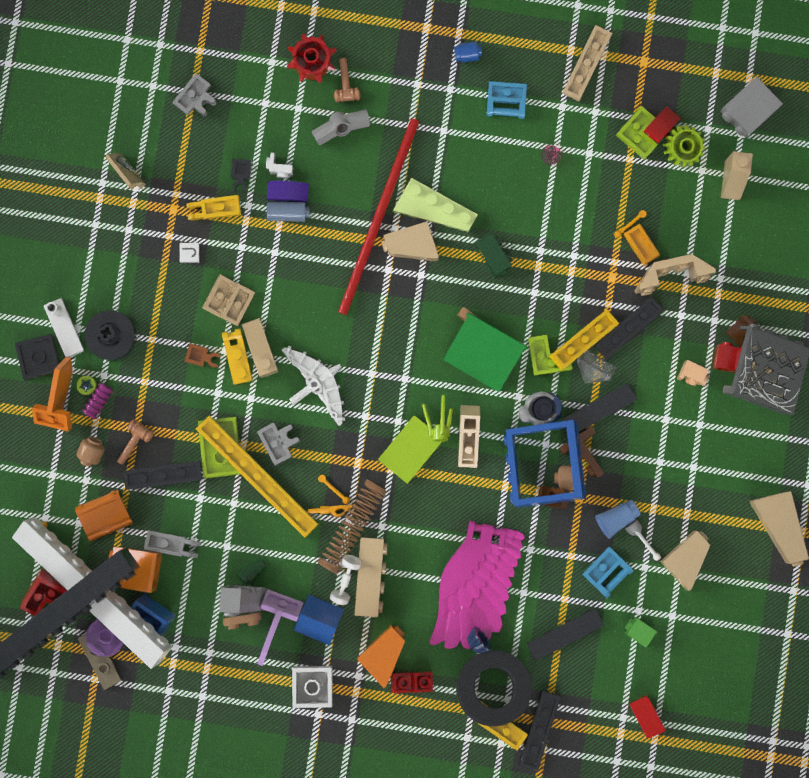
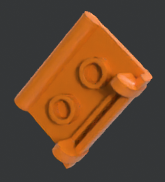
M113 490L107 495L85 504H79L75 508V512L90 542L133 524L120 497L119 490Z

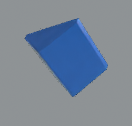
M308 595L294 631L330 645L344 609Z

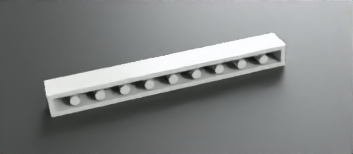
M35 517L24 520L12 536L27 553L67 590L92 572L82 559L76 557L68 546L62 544L56 535L48 531L43 526V523ZM109 591L106 594V599L98 604L95 602L91 605L92 609L90 612L150 669L160 664L172 649L168 640L160 636L151 624L144 621L136 610L131 609L126 604V601L115 592Z

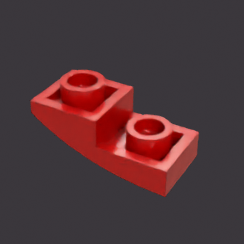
M666 107L647 126L644 132L652 140L659 143L681 118Z
M432 672L391 674V693L433 691Z

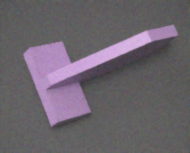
M267 589L260 608L274 613L275 617L257 664L263 666L281 616L297 622L304 602Z

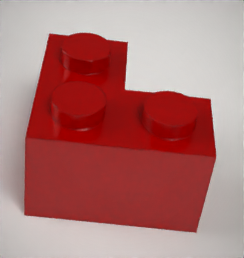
M722 342V345H717L712 369L735 373L742 346L739 348L733 347L734 344Z
M41 568L22 599L20 609L35 616L43 609L46 602L51 604L64 594L67 589L48 571Z

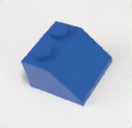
M146 594L136 599L131 609L136 610L144 621L151 624L160 636L165 634L176 616Z

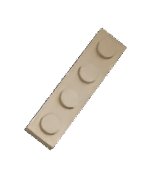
M595 25L562 94L580 101L612 35L611 32Z

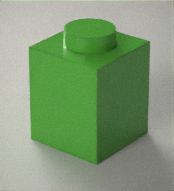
M636 617L634 620L630 619L625 626V634L645 648L657 633V631Z

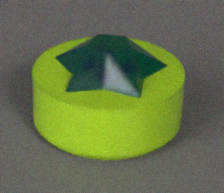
M83 376L77 382V389L83 395H91L97 388L95 379L90 376Z

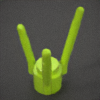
M442 395L441 420L439 425H434L435 429L432 428L426 404H422L429 429V437H433L435 442H445L450 437L453 409L449 410L447 424L445 425V395Z

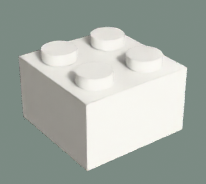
M293 666V708L333 706L332 666Z

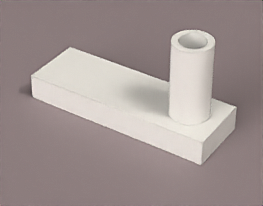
M60 298L44 305L65 357H72L85 351L63 299Z

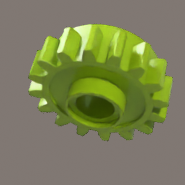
M688 125L683 127L677 126L676 131L674 129L669 131L671 136H665L668 143L663 144L664 147H667L664 154L670 155L667 160H674L673 165H679L680 163V167H686V164L687 166H693V162H699L698 157L704 156L702 150L706 148L703 145L705 138H701V132L695 131L696 127L689 129ZM683 142L687 144L686 151L682 148Z

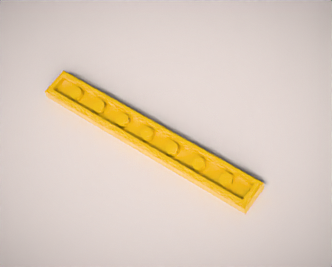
M210 415L196 428L304 538L318 525Z

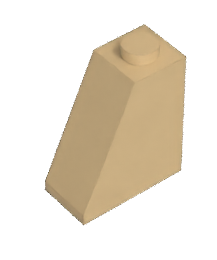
M733 151L725 160L721 198L741 199L751 173L753 154Z
M428 222L385 234L384 240L381 241L384 252L388 251L389 256L427 261L439 260Z
M693 531L660 561L687 591L692 589L710 547V544L707 542L709 538L702 531Z

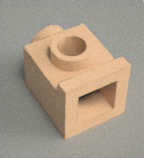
M687 360L684 362L677 379L682 380L685 378V382L692 386H696V384L705 386L709 375H707L708 369Z

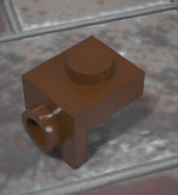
M540 486L538 497L569 493L570 490ZM568 501L544 504L543 506L567 510Z

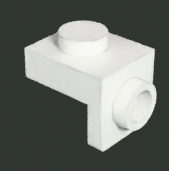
M271 152L270 157H267L266 169H269L270 175H277V178L288 179V176L293 177V165L275 164L276 155Z

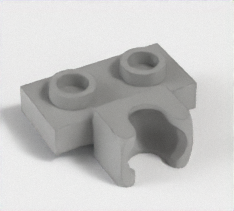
M195 73L172 103L187 115L195 109L206 117L207 112L203 108L204 104L209 103L215 106L216 100L207 93L211 84Z
M272 423L257 431L275 466L291 458L292 455L288 448L300 442L297 437L293 439L287 437L288 432L293 429L291 424L278 431L276 425Z

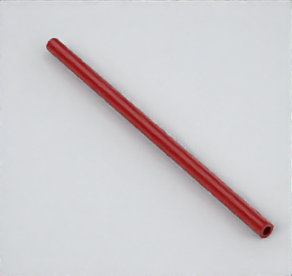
M410 119L339 307L338 313L347 315L418 128L419 121L416 119Z

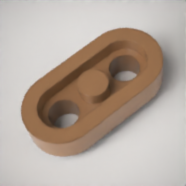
M255 612L236 617L223 618V624L228 626V629L240 628L239 624L247 623V626L257 625L259 620H262L261 612Z

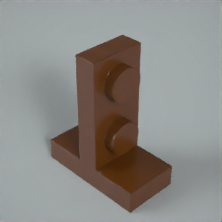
M591 426L579 434L582 460L587 464L585 468L589 475L599 478L605 473L583 442L596 433ZM568 442L558 448L561 454L569 451Z

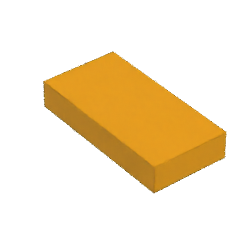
M640 223L623 234L643 266L660 256V253Z

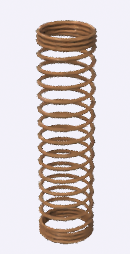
M366 479L364 485L372 492L361 488V491L368 495L370 498L358 494V496L368 504L360 500L354 499L356 503H358L366 510L353 504H351V506L355 510L360 512L362 515L352 510H348L350 514L355 516L360 521L348 515H345V517L352 523H354L356 526L342 520V523L354 532L342 526H338L342 531H344L352 538L338 531H335V533L344 540H346L348 543L336 537H332V539H334L336 542L341 544L346 549L332 542H329V544L336 548L338 551H340L342 554L328 547H325L326 550L331 552L340 560L326 553H322L325 557L330 559L336 565L326 561L323 558H319L317 561L320 565H322L323 567L327 568L335 574H339V572L342 569V566L336 562H342V558L338 555L342 557L344 555H347L342 550L349 553L352 552L344 544L350 547H355V545L351 543L348 539L358 542V540L350 533L359 537L361 536V534L352 527L360 531H364V529L356 522L368 526V524L358 516L366 520H371L366 514H364L360 510L370 515H374V513L370 511L368 508H366L364 505L374 510H377V508L366 499L376 504H380L378 500H376L368 493L380 499H384L381 495L385 496V494L387 493L385 489L369 481L368 479Z

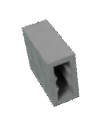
M756 76L720 112L726 122H731L735 126V131L740 136L747 138L779 109L783 103Z

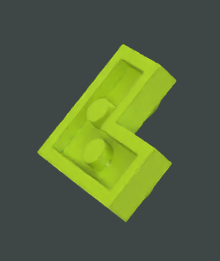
M641 106L616 136L645 160L658 144L644 133V130L655 117Z
M547 335L529 337L528 344L534 376L562 372L549 357L552 353H550ZM570 364L563 371L572 370V365Z

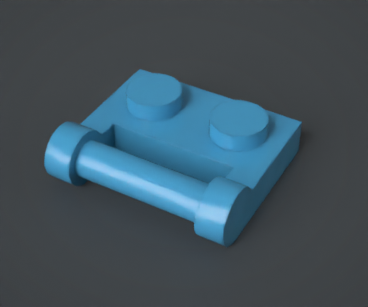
M489 81L486 116H516L518 119H524L527 84ZM493 102L519 104V109L493 107Z
M608 547L582 575L603 596L608 598L611 595L610 592L634 570ZM620 565L623 569L603 587L601 583Z

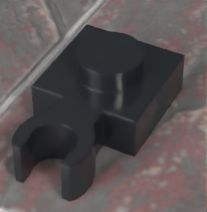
M232 159L231 179H236L233 186L235 192L239 185L243 186V193L246 192L245 180H251L252 160Z

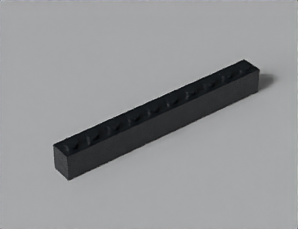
M128 548L116 552L0 643V679L7 675L6 671L9 668L13 670L19 666L22 658L27 659L35 653V648L45 646L49 642L48 638L52 635L56 637L64 631L62 628L66 624L70 626L76 622L79 614L82 613L84 615L92 609V604L95 602L98 604L106 599V594L109 591L114 592L122 586L120 583L123 580L128 581L136 575L135 571L140 566Z

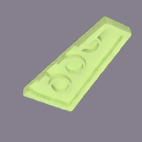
M413 178L410 179L393 209L395 213H402L410 217L439 223L469 232L478 214Z

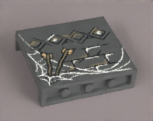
M749 324V326H740V329L746 331L732 386L724 385L722 393L780 414L794 415L809 359V348L805 347L803 342L789 341L790 338L787 336H776L774 331L760 330L759 325Z

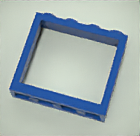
M568 420L506 430V435H504L505 446H508L506 462L508 466L510 465L508 481L510 485L512 484L510 500L512 504L514 503L515 507L521 508L586 499L578 422ZM567 428L574 492L521 499L515 436Z

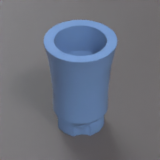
M629 500L595 517L603 533L610 539L619 530L633 522L640 515V512L635 503Z

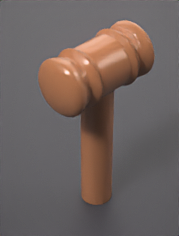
M340 58L343 90H335L334 99L336 103L340 101L342 103L354 100L359 101V88L350 89L347 58Z
M135 419L127 427V430L131 431L134 435L117 460L121 465H124L140 438L141 440L144 439L145 442H149L154 435V431L140 424Z

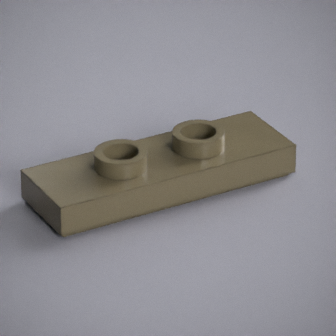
M86 634L79 637L78 640L103 689L105 690L121 682L122 679L111 657L94 654L87 646Z

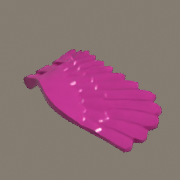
M469 521L465 540L448 561L441 576L439 611L436 626L429 641L431 645L444 641L445 648L451 649L457 647L460 641L464 648L470 649L467 637L475 626L484 632L485 636L488 637V641L491 638L492 632H500L502 627L501 615L506 614L504 601H508L509 598L507 588L511 587L512 584L510 577H514L513 567H517V559L521 558L519 549L523 547L521 540L525 538L521 532L506 528L498 529L494 528L493 525L484 523L480 525L475 524V521ZM474 531L481 533L480 540L472 538ZM492 535L499 537L498 544L491 543Z

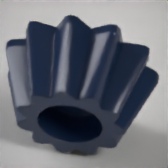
M475 626L467 637L470 648L477 654L491 650V643L488 641V637L485 636L479 627Z

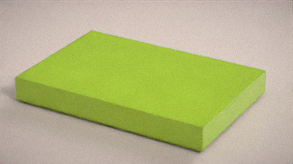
M414 415L378 460L408 484L441 442L433 441V437H429L428 426Z
M237 418L214 419L239 444ZM204 420L198 421V426H199ZM199 433L204 478L240 475Z

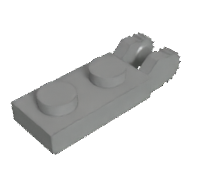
M148 530L144 549L180 557L198 558L196 552L184 551L185 544H190L197 547L200 546L201 542L189 540L186 537Z

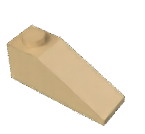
M260 318L242 324L259 377L263 378L279 372Z
M460 406L458 467L477 468L480 406Z

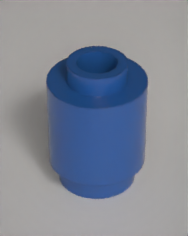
M476 41L454 46L456 62L478 61L479 56H482L481 45H477Z

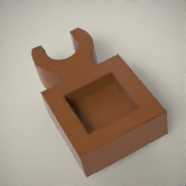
M190 343L184 362L204 367L205 362H207L211 367L217 368L218 365L212 363V358H220L221 356L218 353L208 354V348Z

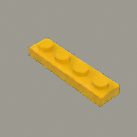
M606 309L549 357L563 371L619 323Z

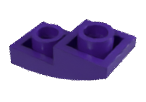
M268 181L267 200L307 203L309 184L293 181Z

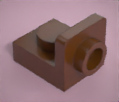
M743 315L725 333L740 346L744 342L746 331L740 329V326L756 325L757 323L752 317Z

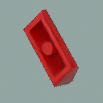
M647 695L629 703L647 739L666 731Z

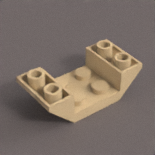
M693 254L654 262L648 268L634 291L635 294L641 293V296L652 294L659 286L658 277L665 276L672 270L675 273H679L688 269L690 281H696L697 284L707 282L716 273V270Z

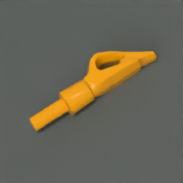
M320 506V508L308 509V514L321 513L322 515L331 513L334 517L339 518L351 509L352 506ZM340 509L344 510L341 514L336 513Z

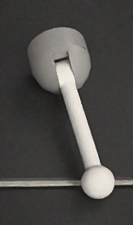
M635 519L628 524L625 530L630 535H637L653 554V559L656 561L660 560V554L656 553L642 536V526L639 521Z

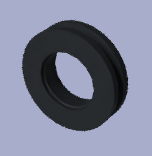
M489 650L475 655L463 666L457 679L456 693L462 710L469 718L481 725L496 727L514 721L526 710L532 695V682L528 670L514 655L500 650ZM491 668L500 669L511 679L513 696L504 707H487L476 697L475 681L484 670Z

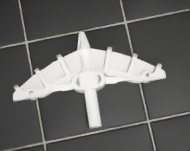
M291 346L283 348V353L292 365L300 370L306 379L307 385L289 399L291 403L295 405L312 392L318 395L321 401L324 402L331 418L340 426L342 421H345V418L342 417L341 406L344 404V401L340 400L338 389L341 387L336 384L334 375L341 368L340 364L328 369L320 363V359L316 361L307 356L305 351L303 353L292 350Z

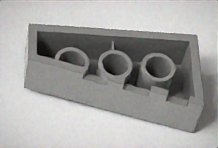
M241 585L221 587L219 612H224V616L236 617L240 613L266 611L260 607L267 587Z

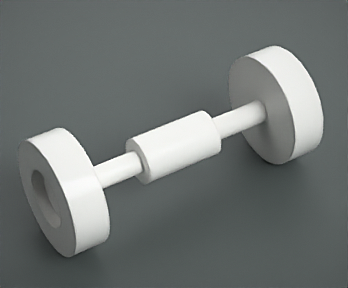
M353 555L343 556L341 563L348 569L343 574L340 583L341 589L333 590L330 595V599L339 605L348 604L350 596L344 590L348 587L351 569L358 570L362 564V561Z

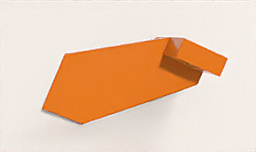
M65 357L54 369L48 406L35 404L32 407L34 424L69 431L72 428L70 411L63 410L73 373L70 357Z

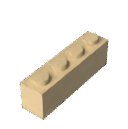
M361 537L359 559L362 561L360 569H358L355 616L378 617V613H382L383 601H379L380 593L384 594L385 582H381V574H385L386 563L382 562L383 555H387L388 544L384 543V539Z

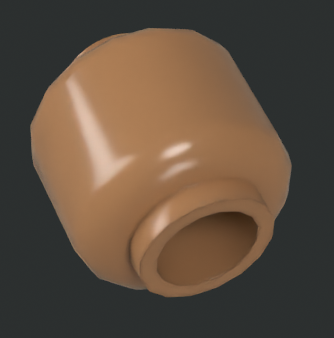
M95 437L83 439L76 453L78 459L81 460L80 463L88 467L99 464L105 447L102 445L103 442Z
M571 465L561 466L558 472H555V484H558L560 489L574 490Z

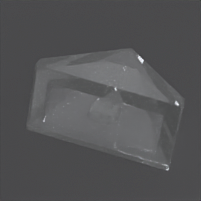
M588 350L577 359L584 383L610 381L616 367Z

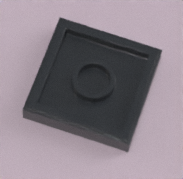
M53 334L15 343L24 381L53 374L54 369L60 363Z

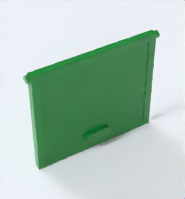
M468 312L464 324L443 360L500 392L522 352L528 347Z

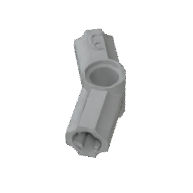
M367 110L349 114L335 112L331 115L330 121L311 132L317 143L322 145L336 136H346L351 130L369 127Z

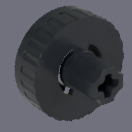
M107 310L97 313L90 319L85 329V342L89 350L97 357L107 361H117L131 353L136 344L137 333L134 324L127 316L114 310ZM107 332H112L111 336L106 337Z

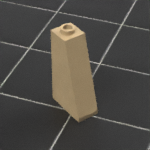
M791 491L751 500L752 508L785 563L792 564V566L804 564V560H808L809 557Z

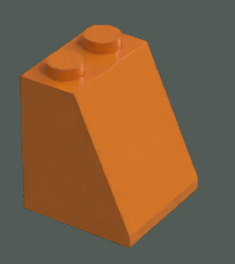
M113 547V550H110L109 558L125 548ZM128 548L140 568L135 571L136 575L128 581L123 580L120 583L122 585L120 588L149 593L156 592L162 553Z
M391 624L357 657V660L383 688L388 684L405 642L403 637L405 633L398 625L394 627Z

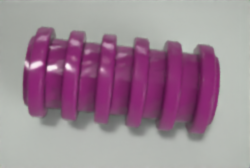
M103 383L98 384L99 387L95 389V394L92 393V399L89 398L88 401L90 402L86 403L85 409H82L83 413L92 419L98 418L97 414L101 413L100 409L104 408L103 405L107 403V398L110 399V393L113 394L114 392L113 389Z

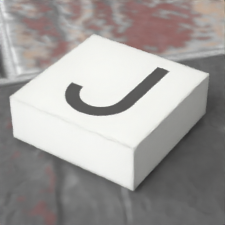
M180 243V263H200L199 243Z

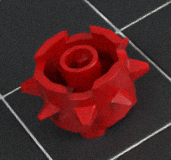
M302 34V41H298L295 47H288V50L292 52L293 60L287 65V68L296 69L300 75V82L304 79L317 80L318 83H321L322 77L328 70L335 71L336 69L331 64L330 57L337 50L336 48L327 47L324 42V35H321L319 38H308L305 34ZM315 56V60L309 61L308 58Z

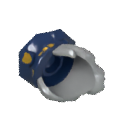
M540 391L526 398L525 405L519 408L518 416L521 421L525 423L530 422L533 425L554 423L561 418L562 402L554 393Z

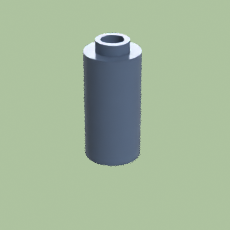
M267 202V221L306 222V218L310 216V207L306 206V203Z

